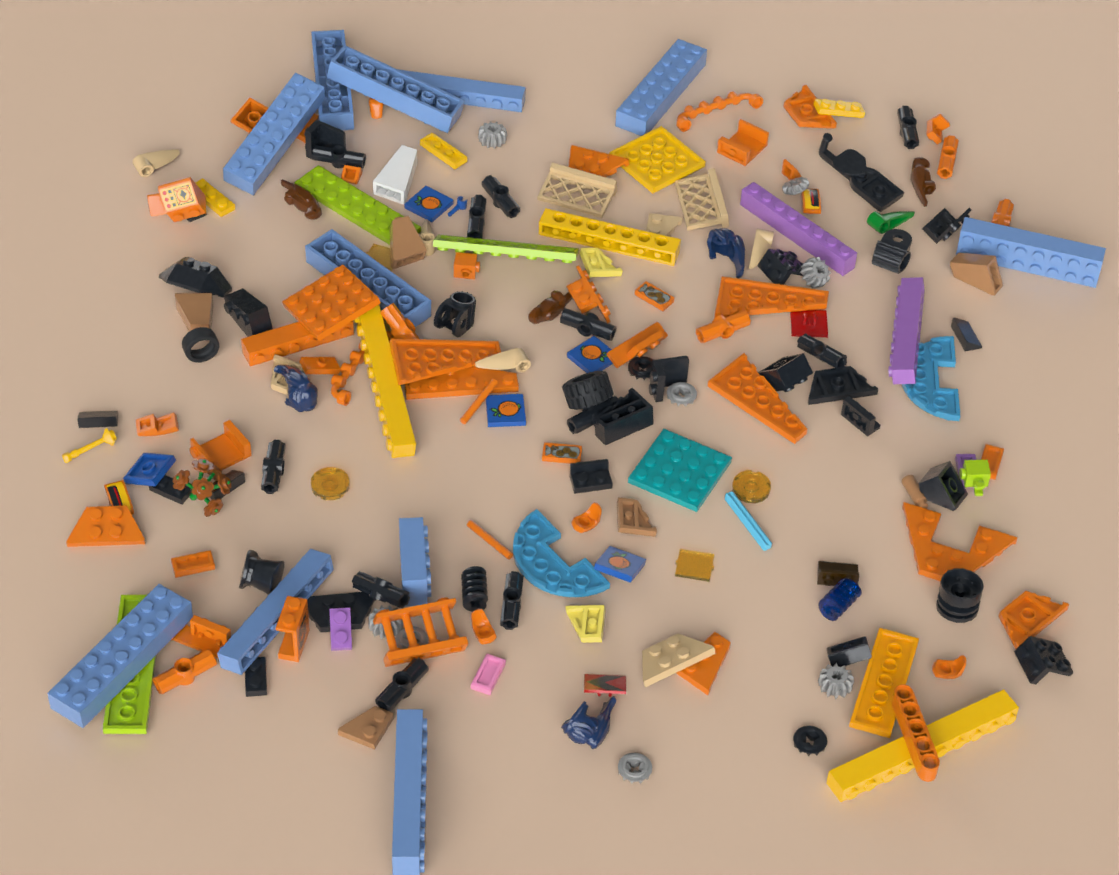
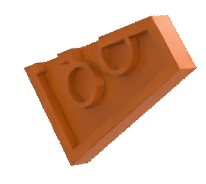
M716 632L704 641V643L714 646L716 654L676 673L707 695L731 646L730 641Z

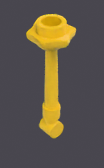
M106 428L102 438L79 449H75L71 453L62 454L65 463H68L72 458H76L104 442L113 446L114 441L117 440L113 430Z

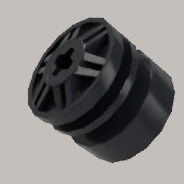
M955 568L943 574L936 602L937 611L940 615L955 623L972 621L979 611L980 599L984 588L982 579L976 573L967 569Z

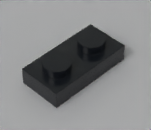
M164 475L156 486H149L150 491L181 505L192 493V489L186 485L183 490L174 489L173 478Z
M257 657L245 671L246 697L267 695L265 657Z

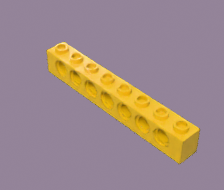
M545 208L539 220V235L672 266L675 265L680 253L681 239L547 208Z

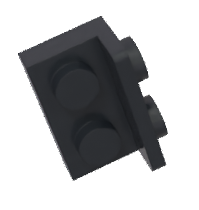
M850 396L843 399L841 415L867 437L880 429L881 425L875 421L876 417L871 412H868Z
M608 459L570 464L569 477L574 494L612 489Z

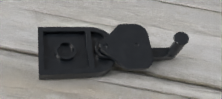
M830 133L823 135L818 151L820 157L846 177L853 191L875 209L882 212L903 197L904 192L877 170L866 167V159L858 151L847 149L838 156L831 153L827 148L833 137Z

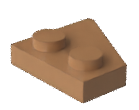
M618 497V532L655 537L657 529L656 527L652 528L648 522L649 517L642 510L639 501Z
M374 706L339 727L338 735L375 750L393 721L394 713Z

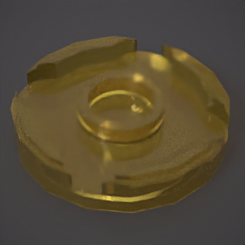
M336 467L320 469L311 478L313 494L320 496L323 500L340 499L349 490L350 480L347 473Z
M746 470L734 477L732 491L743 502L759 503L768 498L771 491V482L761 472L757 471L755 473L752 470Z

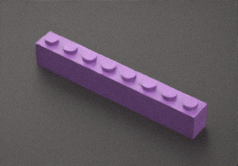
M753 182L742 189L740 205L814 257H820L821 260H825V264L840 275L844 276L855 268L856 251L757 183Z
M923 277L901 278V285H898V296L896 297L898 308H895L896 319H894L893 342H891V352L893 354H890V365L892 366L888 368L889 377H892L893 384H916L925 294Z

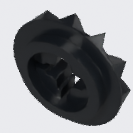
M645 356L633 358L628 364L630 375L635 376L636 379L643 378L644 381L646 378H650L653 359Z
M803 726L796 730L793 736L794 747L798 748L800 753H807L808 756L810 754L817 756L819 752H824L827 745L825 733L815 726ZM807 738L810 741H814L813 746L809 742L806 743Z

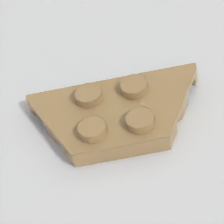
M676 634L643 650L642 670L644 686L648 687L716 654L714 646L681 634Z

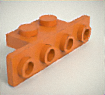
M579 265L576 266L581 279L566 287L581 314L598 307L606 322L610 323L611 321L608 316L611 313L607 305H602L604 301L601 295L595 293L597 289L594 283L588 281L590 278L586 270L582 271Z
M656 322L610 350L607 356L614 366L619 368L636 356L642 357L648 352L649 348L652 350L661 344L660 341L668 337V334L660 323Z
M194 615L190 620V626L185 625L171 640L200 652L206 649L210 650L213 656L218 658V651L231 638V629Z

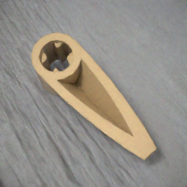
M179 149L140 154L133 159V165L141 177H148L153 173L154 169L173 161L180 152Z
M425 219L420 238L427 249L425 256H431L435 253V247H433L435 236L429 220Z
M757 228L749 269L755 268L767 250L771 248L774 231Z
M522 348L507 350L475 362V367L492 370L515 368L517 372H525L531 366V362Z

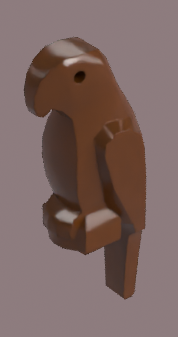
M917 157L913 160L911 182L923 206L927 207L928 201L925 195L933 194L936 185L931 180L930 172L927 169L930 167L929 161L923 157Z
M284 179L281 180V185L288 189L284 197L287 204L294 205L298 210L305 212V217L308 219H318L322 215L320 205L310 192Z
M554 290L551 292V297L543 300L529 313L528 320L533 324L553 320L565 309L572 296L569 292L563 295L560 291Z

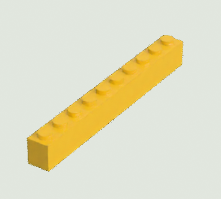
M377 305L354 320V323L358 325L357 336L361 337L360 347L365 352L364 363L365 365L368 364V378L372 379L371 390L376 395L375 406L379 407V421L383 422L382 433L383 436L387 437L386 449L390 451L392 458L415 456V437L401 385H398L383 317L380 313V306Z
M1003 689L926 725L938 757L944 756L950 750L961 748L969 741H976L988 732L993 733L1005 724H1012L1016 720L1019 707ZM902 736L830 770L826 784L840 802L847 799L851 800L859 793L870 791L876 785L883 782L887 783L895 776L906 774L915 766L904 737Z

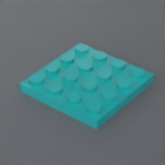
M663 429L628 477V483L698 512L731 464L732 457Z

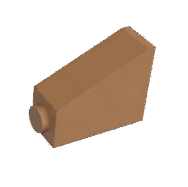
M409 216L395 218L390 227V262L392 270L423 260L427 249Z
M958 253L950 261L953 276L975 288L995 296L1003 287L996 256Z
M175 293L176 309L188 331L199 327L211 329L213 316L212 293Z

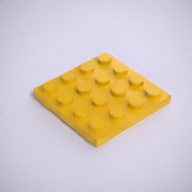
M662 126L609 152L611 155L629 159L627 167L624 165L620 167L652 194L673 184L676 180H680L705 167L706 162Z

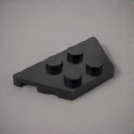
M845 366L840 370L836 368L818 370L814 373L808 405L839 401L848 396L851 398L873 396L878 394V388L870 386L867 383V379L863 375L858 374L851 366Z
M365 592L310 596L307 599L308 615L311 621L315 622L320 632H330L329 609L350 608L351 630L362 629L365 618L369 616L371 606L374 600L377 599L370 597Z

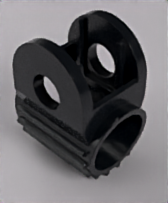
M901 229L888 230L883 235L881 241H877L872 264L898 274L903 272L911 258V252H909L912 244L911 235ZM898 237L901 238L903 241L896 242L893 240V238Z
M463 291L452 293L450 298L446 299L438 307L434 316V326L439 329L445 327L452 330L454 336L461 337L473 327L476 307L475 297Z

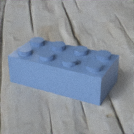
M423 517L399 518L402 589L409 592L410 597L409 603L406 606L427 604L428 597H431V585H427L431 584L430 569H426L430 568V556L425 554L429 553L428 538H424L428 537V526L423 524Z

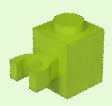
M964 460L963 468H960L959 475L960 479L964 482V487H974L975 496H983L982 489L988 487L991 476L988 460Z

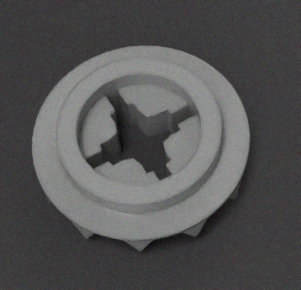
M795 178L783 185V193L789 195L799 194L805 191L810 183L807 178Z
M685 382L674 383L667 389V399L671 400V404L677 403L678 406L680 404L685 406L688 403L693 404L697 397L696 389L691 384Z
M413 626L417 643L420 646L428 644L427 633L423 629ZM405 628L401 629L395 638L397 647L400 650L406 649L409 646Z
M629 753L619 760L618 773L623 777V780H629L631 784L633 782L642 783L643 780L649 779L652 773V763L643 754ZM639 766V772L637 770L631 772V767L636 768Z

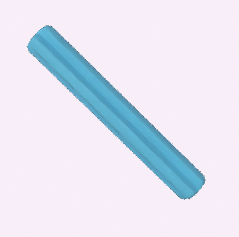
M732 491L726 493V502L762 550L770 549L772 542L736 494Z

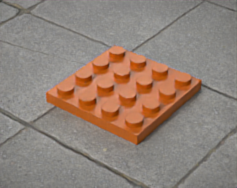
M344 265L335 268L325 276L320 277L315 282L305 286L302 290L282 301L283 306L318 341L381 303L379 297Z

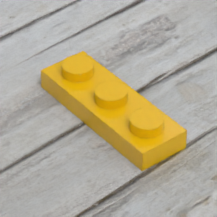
M815 99L814 101L818 114L864 118L865 115L861 103L855 101L845 102L828 99Z
M433 132L420 139V146L453 169H457L467 162L466 155Z
M202 178L195 182L206 196V205L220 217L235 210V204Z

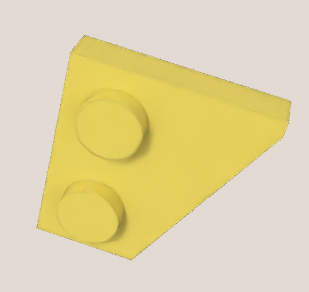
M599 248L580 249L579 254L589 277H616L622 275V269L620 267L616 269L612 265V260L605 256Z
M604 605L565 606L566 613L582 643L602 642L605 619Z

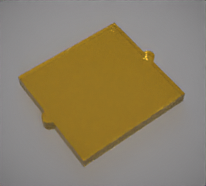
M373 243L366 254L392 272L390 248Z
M680 549L678 560L675 562L677 565L675 577L710 582L711 572L714 570V554Z

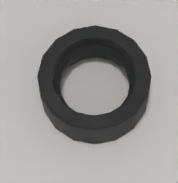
M199 327L189 331L182 340V348L186 357L196 363L210 360L218 353L220 348L215 333L207 327ZM200 341H210L205 347L201 349H191L196 343Z

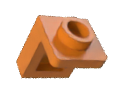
M941 114L928 120L927 137L936 144L943 141L942 131L948 128L950 123Z

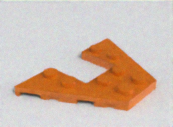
M906 502L903 503L902 509L905 513L906 526L909 529L908 534L913 545L914 558L917 562L919 575L941 581L943 574L955 568L967 569L975 573L980 567H985L993 561L995 556H1000L1006 548L1012 544L1015 545L1018 537L980 525L969 553L932 542L941 513Z

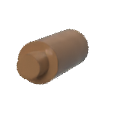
M914 475L905 476L901 482L916 506L926 509L928 507L927 499L920 492Z

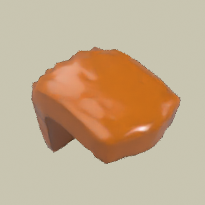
M369 98L372 118H382L384 104Z
M594 502L585 513L574 517L571 522L573 528L579 533L595 528L601 518L602 509L600 505Z
M483 609L473 611L471 613V625L477 640L482 645L493 642L497 636Z
M962 655L955 660L937 659L932 666L933 674L935 677L943 679L960 677L966 667V657Z

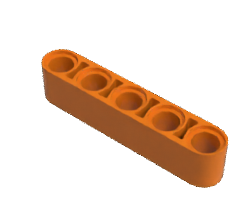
M905 684L898 685L894 690L892 708L919 778L923 781L931 782L936 779L940 765L938 754L912 688Z

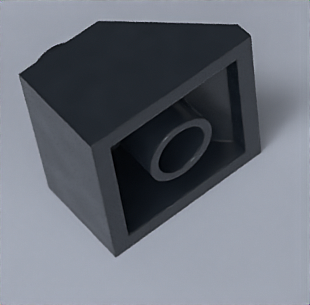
M802 353L782 357L758 373L766 378L775 391L783 390L788 392L795 388V384L807 381V377L813 374V371L805 354Z
M951 461L930 468L918 483L920 492L924 494L927 501L952 511L956 510L968 495Z

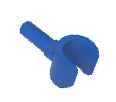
M459 196L457 198V205L448 213V216L451 217L459 209L465 210L468 199L462 201L463 197Z

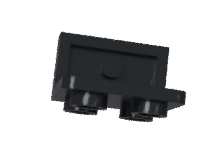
M315 120L305 130L306 157L312 159L315 145L329 148L341 145L346 148V135L341 129Z
M944 208L922 229L936 244L941 239L945 241L952 235L950 231L952 233L961 226L960 222L963 224L964 218L970 217L968 214L972 210L968 208L958 219H955Z
M768 249L757 265L774 284L784 285L791 274L803 276L800 273L803 263L791 251L784 252L780 249Z
M688 356L652 360L649 393L653 395L655 402L663 401L664 387H669L677 382H687Z
M1029 636L1014 651L1030 684L1036 685L1049 672L1066 676L1073 674L1071 664L1066 659L1061 645L1055 641Z

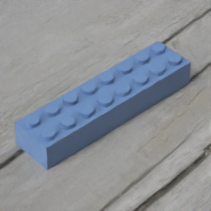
M344 30L312 31L315 82L325 87V100L318 108L319 121L341 130H354L351 89L327 78L330 61L346 45Z
M677 39L616 110L615 126L640 136L650 132L706 65L707 49Z
M346 45L330 61L327 78L388 105L395 110L401 111L410 117L416 118L425 124H429L440 131L448 133L461 116L465 100Z
M295 72L223 168V180L254 196L325 100V87Z
M965 217L956 255L958 253L996 256L998 266L1096 288L1106 248Z
M333 229L305 246L306 262L323 275L344 265L379 297L381 311L394 303L402 315L409 319L415 327L431 317V300Z
M158 584L47 693L50 708L84 728L193 617L191 602L163 585Z
M397 709L392 842L393 875H420L425 870L428 731L427 718H423V709Z

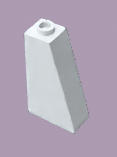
M401 145L373 180L374 195L403 205L406 203L418 163L416 149Z

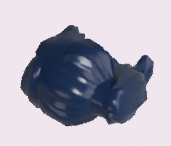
M714 228L709 232L707 239L709 258L715 259L716 253L729 257L735 264L736 278H741L745 267L743 239L739 235H734V232L727 228Z
M289 365L275 366L274 372L282 374L288 384L289 399L286 398L285 404L298 412L315 409L318 392L308 376L301 370Z
M612 696L608 702L603 703V708L596 718L586 714L588 705L584 701L572 717L562 724L561 728L564 734H567L574 743L588 744L591 749L599 747L609 732L610 714L616 704L615 696Z

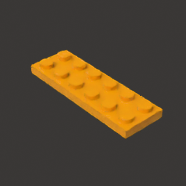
M879 628L871 653L872 658L869 659L849 727L886 738L891 737L896 720L892 708L894 690L898 685H906L919 638Z

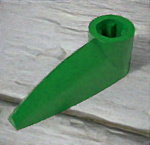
M875 211L869 215L867 224L880 234H883L912 218L915 212L899 211L881 215Z

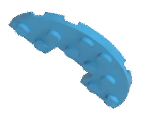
M954 336L931 338L929 342L924 344L921 342L919 345L916 384H902L906 395L915 405L931 415L948 421H960L958 389L939 388L938 367L955 368Z
M537 509L526 516L520 523V527L514 536L513 556L520 573L535 587L550 594L563 597H586L604 592L610 588V582L599 571L595 570L594 566L586 558L569 567L548 546L561 539V533Z

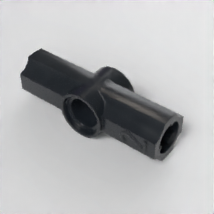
M902 106L897 111L900 136L903 138L904 146L908 149H914L919 146L916 129L917 120L914 118L913 110L909 106Z
M315 145L312 160L332 163V166L335 168H343L344 165L364 168L366 154L347 151L341 145L334 146L333 148Z
M492 175L486 176L482 181V187L493 199V205L500 208L507 217H516L520 212V207L509 195L508 187L501 185Z
M475 195L471 198L467 237L482 239L487 200L482 195Z
M565 308L560 317V323L576 328L581 335L586 337L593 334L612 341L617 326L600 321L598 316L590 312L583 315Z
M806 333L797 340L798 348L838 370L844 368L847 364L846 355Z
M612 396L600 404L584 408L581 413L569 418L567 425L571 433L577 434L592 425L595 427L594 417L609 405H615L618 398Z
M281 440L269 442L267 456L263 459L261 490L265 491L266 494H274V492L278 491L280 477L284 474L286 445Z
M360 571L352 579L353 588L369 594L374 599L384 603L388 602L398 608H404L409 603V592L393 586V583L378 577L374 578Z
M511 571V573L506 574L500 626L506 630H513L518 627L524 575L517 571Z
M419 657L417 659L414 658L402 671L396 672L393 675V681L375 699L376 704L382 709L391 711L402 699L409 697L412 693V688L429 670L424 660Z

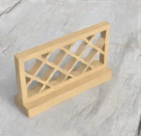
M552 162L550 172L537 196V200L603 218L612 197H615L617 193V180ZM554 179L560 181V183L552 185L550 181ZM572 184L576 187L568 190L566 185ZM563 186L565 191L557 194L555 189ZM586 188L592 190V192L584 194L582 190ZM552 191L554 195L547 197L544 196V193ZM579 191L581 196L573 198L571 194ZM604 193L608 196L600 199L598 194ZM568 195L570 200H560L561 197ZM592 196L597 198L596 201L591 203L587 200V198ZM584 200L586 204L579 206L576 202ZM599 204L602 207L601 211L593 210L592 208Z
M715 168L708 169V174L675 181L687 230L721 224L722 228L729 227L728 213ZM706 181L703 186L698 184V182ZM689 185L687 189H683L680 186ZM693 188L699 189L697 193L691 192ZM703 192L709 193L707 197L701 196ZM686 195L692 197L689 201L684 199ZM696 199L702 201L700 205L694 203ZM707 203L712 205V207H711L710 209H708V208H706V207H704V206H705ZM689 207L695 208L693 212L687 211ZM699 211L705 212L703 216L697 215ZM709 215L717 217L716 219H707ZM693 218L699 220L696 223H689Z

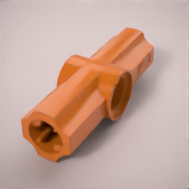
M952 135L945 137L937 171V174L942 179L952 177L959 140Z
M1004 199L999 201L992 223L1010 226L1014 208L1011 200Z
M394 303L380 312L391 327V333L395 339H420L415 333L416 328L414 324L402 315Z
M740 311L727 317L718 315L713 319L712 323L697 328L696 335L700 343L708 342L720 336L723 339H727L736 330L750 325L751 320L746 311Z
M206 649L189 659H178L174 667L152 678V681L158 693L164 694L179 685L191 684L195 676L216 666L217 663L213 653Z

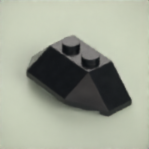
M192 257L182 258L159 274V278L164 282L197 293H212V295L224 298L225 295L232 291L231 285L217 266L211 265L208 262L194 260Z

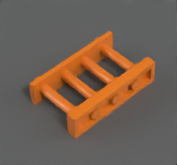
M444 597L438 599L437 602L389 611V609L379 611L374 617L373 624H383L389 646V651L383 659L385 667L408 663L418 657L423 660L465 651L468 646L467 637L457 635L450 609H453L456 599ZM442 611L449 636L447 640L440 641L437 639L430 613ZM422 615L429 639L428 644L420 646L417 643L410 617ZM402 619L409 646L406 649L400 650L396 644L391 621Z

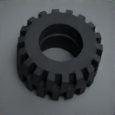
M594 371L568 380L562 386L568 407L574 410L595 406L614 395L606 371Z

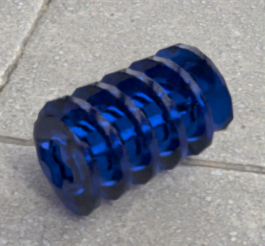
M841 579L819 601L818 605L821 614L828 620L836 621L862 595L861 588L850 579Z

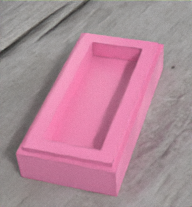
M486 654L471 683V689L491 695L506 665V660Z

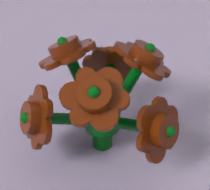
M208 460L192 461L193 468L200 471L198 479L194 480L192 484L189 483L190 471L181 470L173 478V488L183 490L185 485L192 489V493L189 495L191 500H204L208 504L204 508V515L206 517L216 515L223 507V503L220 498L210 501L208 498L212 496L211 491L220 488L222 494H229L231 481L225 474H222V471L217 466H214ZM204 473L209 474L207 479L203 478ZM213 478L214 480L218 481V484L214 485L212 482H210L211 479Z

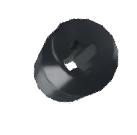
M479 566L469 567L461 574L463 607L471 612L476 609L484 610L488 601L486 570Z

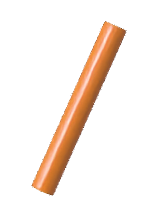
M491 379L461 417V423L466 424L498 384L496 379Z
M470 520L467 523L468 528L508 560L513 557V553L474 521Z

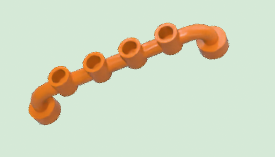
M732 91L726 99L717 96L714 98L713 103L709 104L707 101L700 102L698 108L688 105L684 112L680 113L677 117L676 126L682 132H686L691 127V121L688 117L694 119L698 114H709L716 108L722 110L726 105L739 104L741 100H749V104L757 109L762 106L763 98L759 94L742 93L737 95Z
M388 330L386 332L390 343V340L395 338L391 331ZM360 343V351H352L350 354L351 363L344 362L340 369L342 374H334L331 379V384L333 385L331 394L337 399L338 404L344 406L349 404L351 392L343 389L339 392L338 390L344 388L348 377L353 376L356 367L364 362L365 352L361 350Z

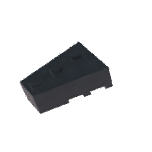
M242 288L224 296L225 311L234 319L247 337L273 329L268 307Z
M629 389V393L625 397H619L615 405H609L594 417L595 436L604 445L654 424L653 406L635 389Z

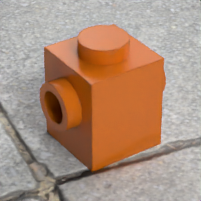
M456 252L454 277L475 279L476 272H480V262L477 261V254Z

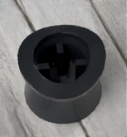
M248 550L239 588L244 589L246 586H253L269 595L282 580L284 561L261 559L257 552Z

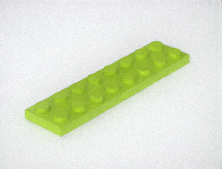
M319 165L294 182L295 185L310 192L321 204L389 245L392 221L397 217H404ZM412 222L417 233L419 234L421 232V226Z
M440 234L433 240V247H438L437 250L448 251L449 248L455 249V252L465 253L466 250H470L474 254L490 252L492 256L508 254V257L519 258L520 255L526 256V259L536 260L537 257L544 258L545 261L561 259L563 263L576 261L579 248Z
M121 595L117 624L147 595ZM156 656L106 705L103 734H147Z

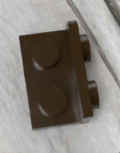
M818 561V585L857 588L859 581L858 564Z

